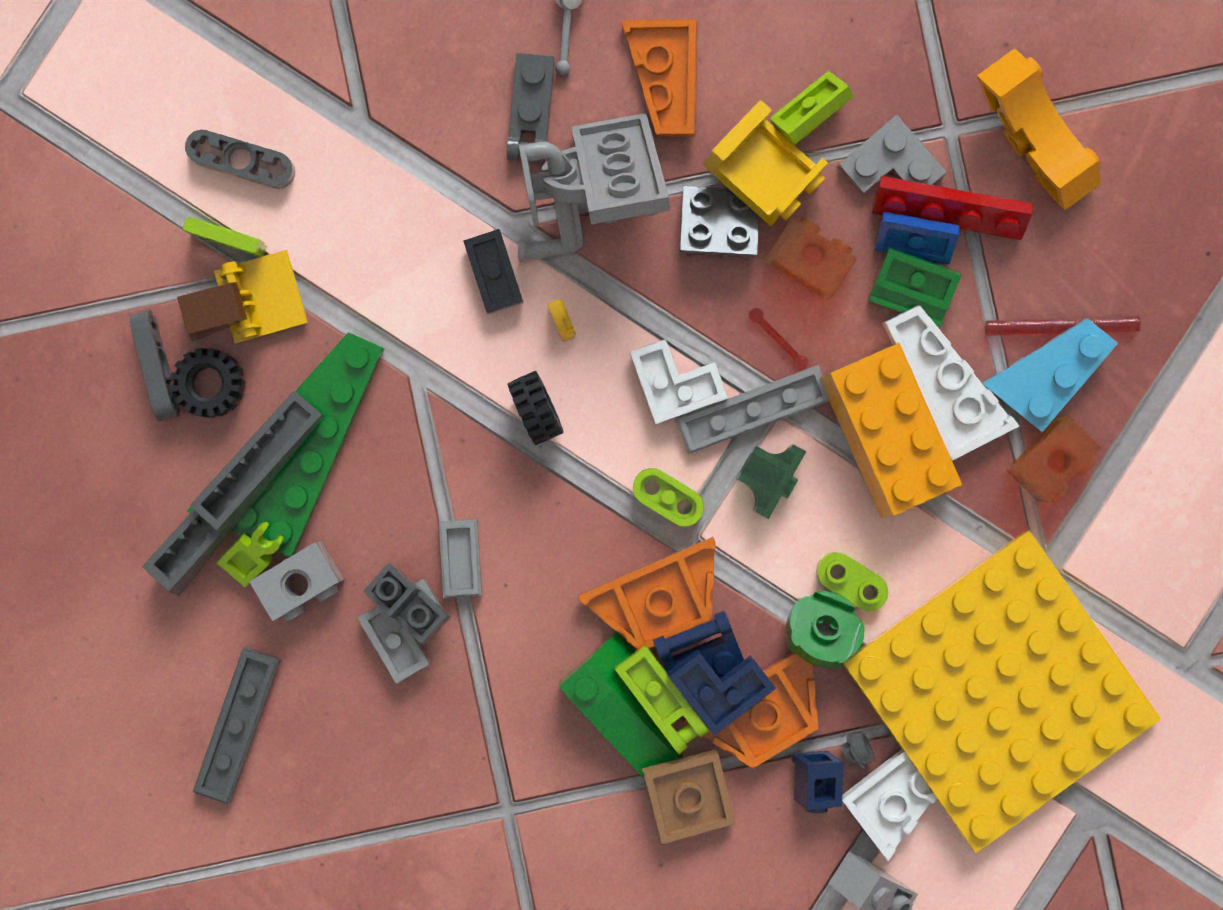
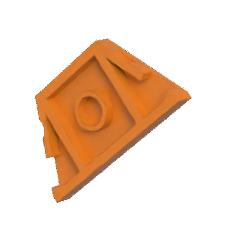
M712 536L578 595L579 600L601 617L610 627L619 632L635 648L639 650L646 644L650 649L655 646L653 639L663 635L666 639L712 620L715 539Z
M794 653L789 654L763 670L776 689L715 736L710 731L704 737L754 769L818 730L813 665ZM686 718L682 719L686 726L689 722Z

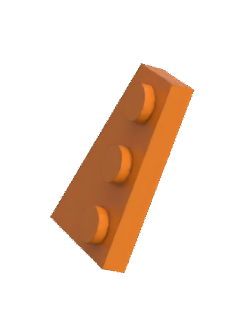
M697 19L621 20L656 135L658 137L696 136Z

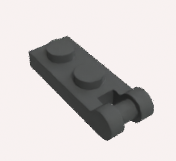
M516 53L507 160L519 161V157H521L519 145L530 144L521 142V133L536 134L535 142H547L555 63L554 56ZM546 159L536 160L533 162L545 163Z

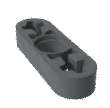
M204 129L192 132L186 139L185 151L187 156L200 166L277 189L287 187L294 180L295 166L281 152ZM205 139H208L209 145L215 149L222 150V164H217L220 160L219 156L209 152H205L203 158H200V152L195 149L197 143L203 144ZM238 149H246L251 156L249 165L244 169H234L230 162L232 153ZM259 154H263L261 161L271 166H276L278 160L281 161V166L286 169V173L284 175L278 174L276 180H272L273 175L269 171L258 168ZM258 168V175H253Z
M151 310L131 314L130 326L154 415L158 421L179 417V404L174 399L177 397L176 394L171 392L170 386L174 384L173 380L170 379L171 373L156 318Z

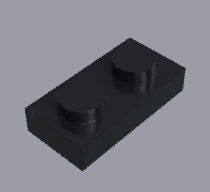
M500 229L463 240L487 314L524 303Z

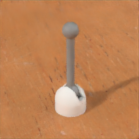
M555 0L558 6L564 10L560 61L556 64V72L561 76L567 75L571 70V66L567 62L571 11L578 8L583 0Z

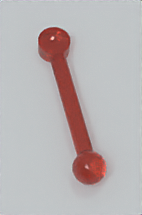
M760 308L750 310L749 320L752 323H758L794 359L796 368L805 369L809 364L807 356L799 355L763 318L764 313Z

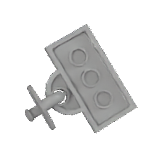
M646 113L571 126L575 147L563 151L548 142L519 145L533 226H540L536 200L554 198L561 237L532 243H525V240H520L518 245L519 262L569 254L578 251L582 247L583 235L577 203L587 202L591 225L613 223L620 219L636 216H653L658 212L670 211L669 196ZM547 159L540 173L530 174L528 162Z

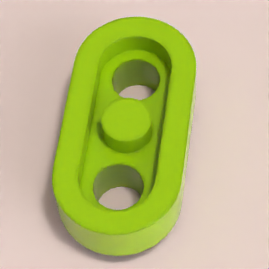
M647 468L638 473L634 479L633 492L637 500L676 525L691 526L702 517L704 503L701 496L662 470ZM651 479L656 480L659 484L658 492L652 495L648 494L644 489L645 483ZM685 499L691 503V511L688 514H680L678 512L677 504L679 501Z
M830 552L819 560L816 574L820 583L832 592L845 597L856 607L864 611H875L881 608L887 601L889 592L885 580L846 554ZM836 564L841 565L844 569L842 577L834 579L830 574L831 568ZM868 585H873L876 589V594L872 599H865L863 596V589Z

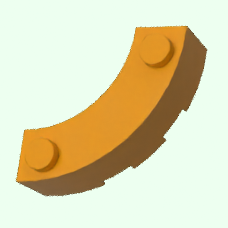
M1014 48L978 74L977 78L991 112L997 111L1001 122L1006 127L1002 132L1019 157L1026 153L1027 161L1036 173L1034 178L1065 211L1102 184L1099 172L1101 162L1092 149L1088 147L1085 149L1058 114L1041 79L1043 72L1039 64L1032 57L1026 59Z

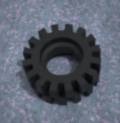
M212 348L195 349V352H187L183 355L184 359L182 361L176 362L174 366L177 367L175 373L171 372L170 379L174 380V385L170 387L171 392L177 396L174 398L177 404L184 407L183 410L195 414V416L215 418V416L226 415L228 410H234L238 406L236 404L237 400H242L244 393H241L242 387H245V380H242L241 375L244 373L242 368L237 366V361L233 357L228 356L227 353ZM206 368L216 370L222 379L220 391L211 398L200 396L194 386L196 375Z

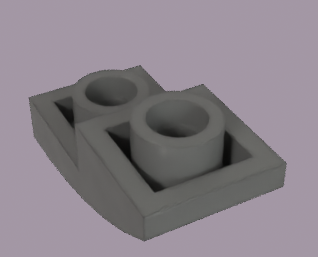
M388 563L363 591L389 617L396 619L422 645H426L451 617L430 596L391 563Z

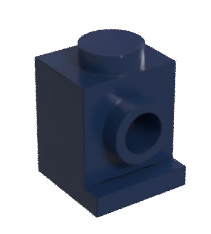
M829 751L792 754V762L795 763L794 801L810 813H825L828 811V808L842 807L843 761Z

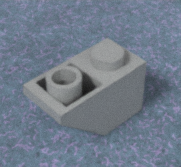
M851 852L847 853L828 883L860 910H912L913 902L918 896V893L870 861Z

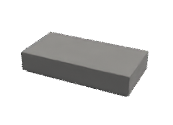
M478 519L440 521L439 536L443 598L482 596Z

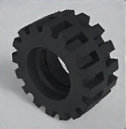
M536 370L507 384L523 425L535 445L564 433L555 407Z

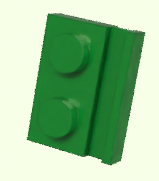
M888 247L868 299L871 302L901 313L915 306H921L931 320L941 327L943 317L948 310L962 275L960 272Z

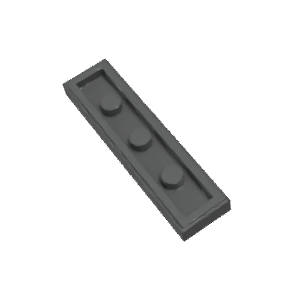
M246 646L243 647L193 789L194 793L228 805L231 803L281 661L280 658Z

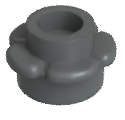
M863 732L855 735L848 733L846 736L847 742L842 744L844 755L850 765L857 763L860 769H864V764L874 761L871 745Z

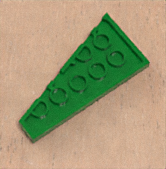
M348 332L295 390L324 417L232 532L239 535L245 533L251 538L258 525L267 522L269 526L263 533L264 538L274 541L278 536L282 535L284 540L277 551L289 557L296 553L385 348ZM190 507L186 512L191 513L193 509Z

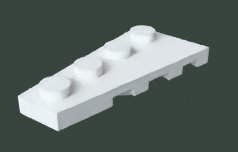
M915 306L882 323L892 345L900 343L952 461L1019 427L1013 417L1009 416L1000 406L999 400L989 389H986L973 373L975 371L965 360H962L952 348L950 341L921 306Z
M902 749L842 795V802L887 860L896 852L895 848L906 834L909 835L918 824L917 820L930 803L933 804L937 800Z

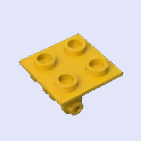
M288 250L238 264L236 261L222 264L221 269L214 270L218 286L237 282L247 320L230 326L234 344L308 323Z

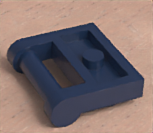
M724 610L714 614V619L665 639L663 635L653 639L666 672L697 649L719 678L744 660ZM718 633L722 635L674 656L671 654Z

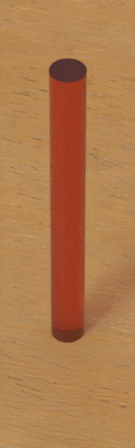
M1139 316L1087 318L1104 332L1140 331L1141 328ZM1086 318L988 320L985 322L986 336L1061 334Z

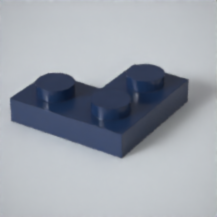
M698 649L667 672L669 678L714 736L776 689L751 655L721 678L718 677Z

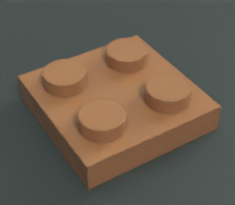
M716 748L642 768L661 845L735 824Z

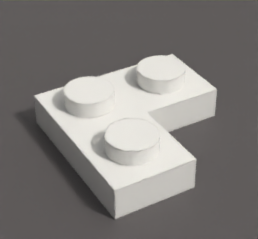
M666 339L630 352L655 425L728 399L715 362L679 375Z

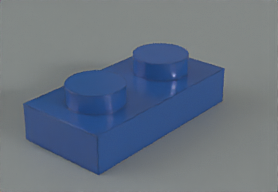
M883 212L875 239L874 250L886 253L888 247L924 260L950 264L959 237V225Z

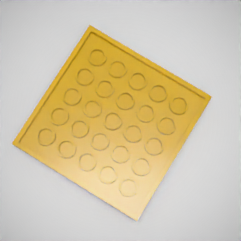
M1025 531L864 645L843 665L975 853L981 851L1161 720L1156 710L1030 531Z

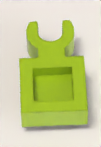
M267 522L259 524L251 538L243 533L216 562L244 587L270 564L273 559L270 554L275 553L284 540L282 535L278 536L274 541L264 538L263 533L269 526Z

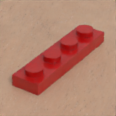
M884 176L880 177L872 204L873 214L883 215V212H890L959 225V229L1017 240H1022L1033 211V203Z

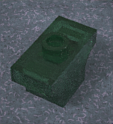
M790 444L783 452L778 454L769 453L758 446L752 448L735 480L746 485L752 491L755 498L753 508L755 513L769 519L781 496L788 499L797 484L798 479L793 475L806 453L805 450L794 444Z

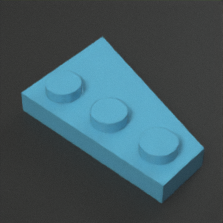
M1086 318L1048 341L1031 354L1014 362L1010 367L997 375L985 380L982 384L1043 432L1115 348L1118 342Z

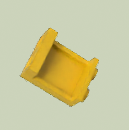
M760 100L711 151L703 166L768 225L772 226L780 216L787 221L798 209L801 203L797 198L803 191L811 195L821 184L825 177L820 172L828 162L822 158L815 164L770 124L766 118L772 110Z

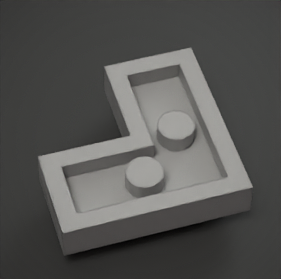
M895 115L837 166L861 195L876 184L881 176H885L890 171L898 179L929 185L934 184L946 173V170L898 115Z
M425 578L416 583L419 588L441 606ZM379 606L358 617L359 622L396 684L430 664L419 642L396 619L389 617Z

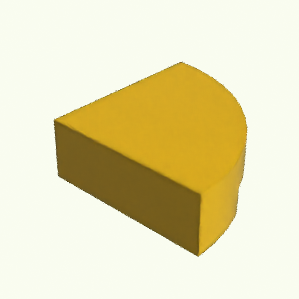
M557 299L548 303L547 305L562 341L565 342L574 338L576 332L563 300Z

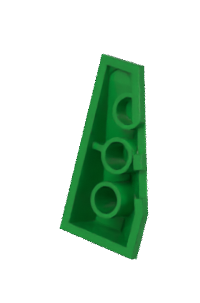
M616 631L560 681L559 687L597 730L644 778L642 768L682 758L683 755L676 752L616 672L615 667L635 653L633 648Z

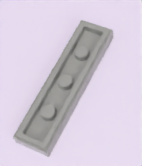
M819 365L675 418L688 454L829 402V397L820 379L823 375Z

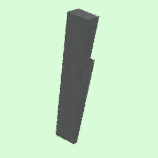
M294 390L191 503L190 507L193 511L142 567L168 592L180 596L324 416Z

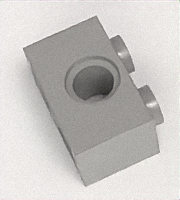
M318 541L252 579L249 583L272 622L283 617L287 623L306 612L303 606L306 602L316 597L318 602L321 603L338 593L339 590L336 585L345 579L323 542ZM296 573L302 574L308 581V589L304 594H298L291 588V578Z

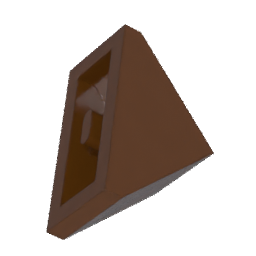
M237 282L177 297L187 334L192 341L199 340L247 320Z

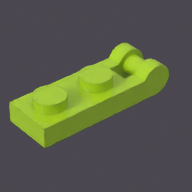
M646 644L615 667L616 672L678 754L688 748L687 743L695 737L699 736L702 738L710 732V729L675 686ZM684 716L689 723L677 731L672 723Z

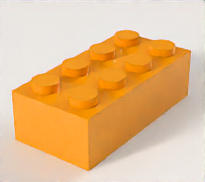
M900 343L820 377L829 397V402L881 518L895 516L962 485Z

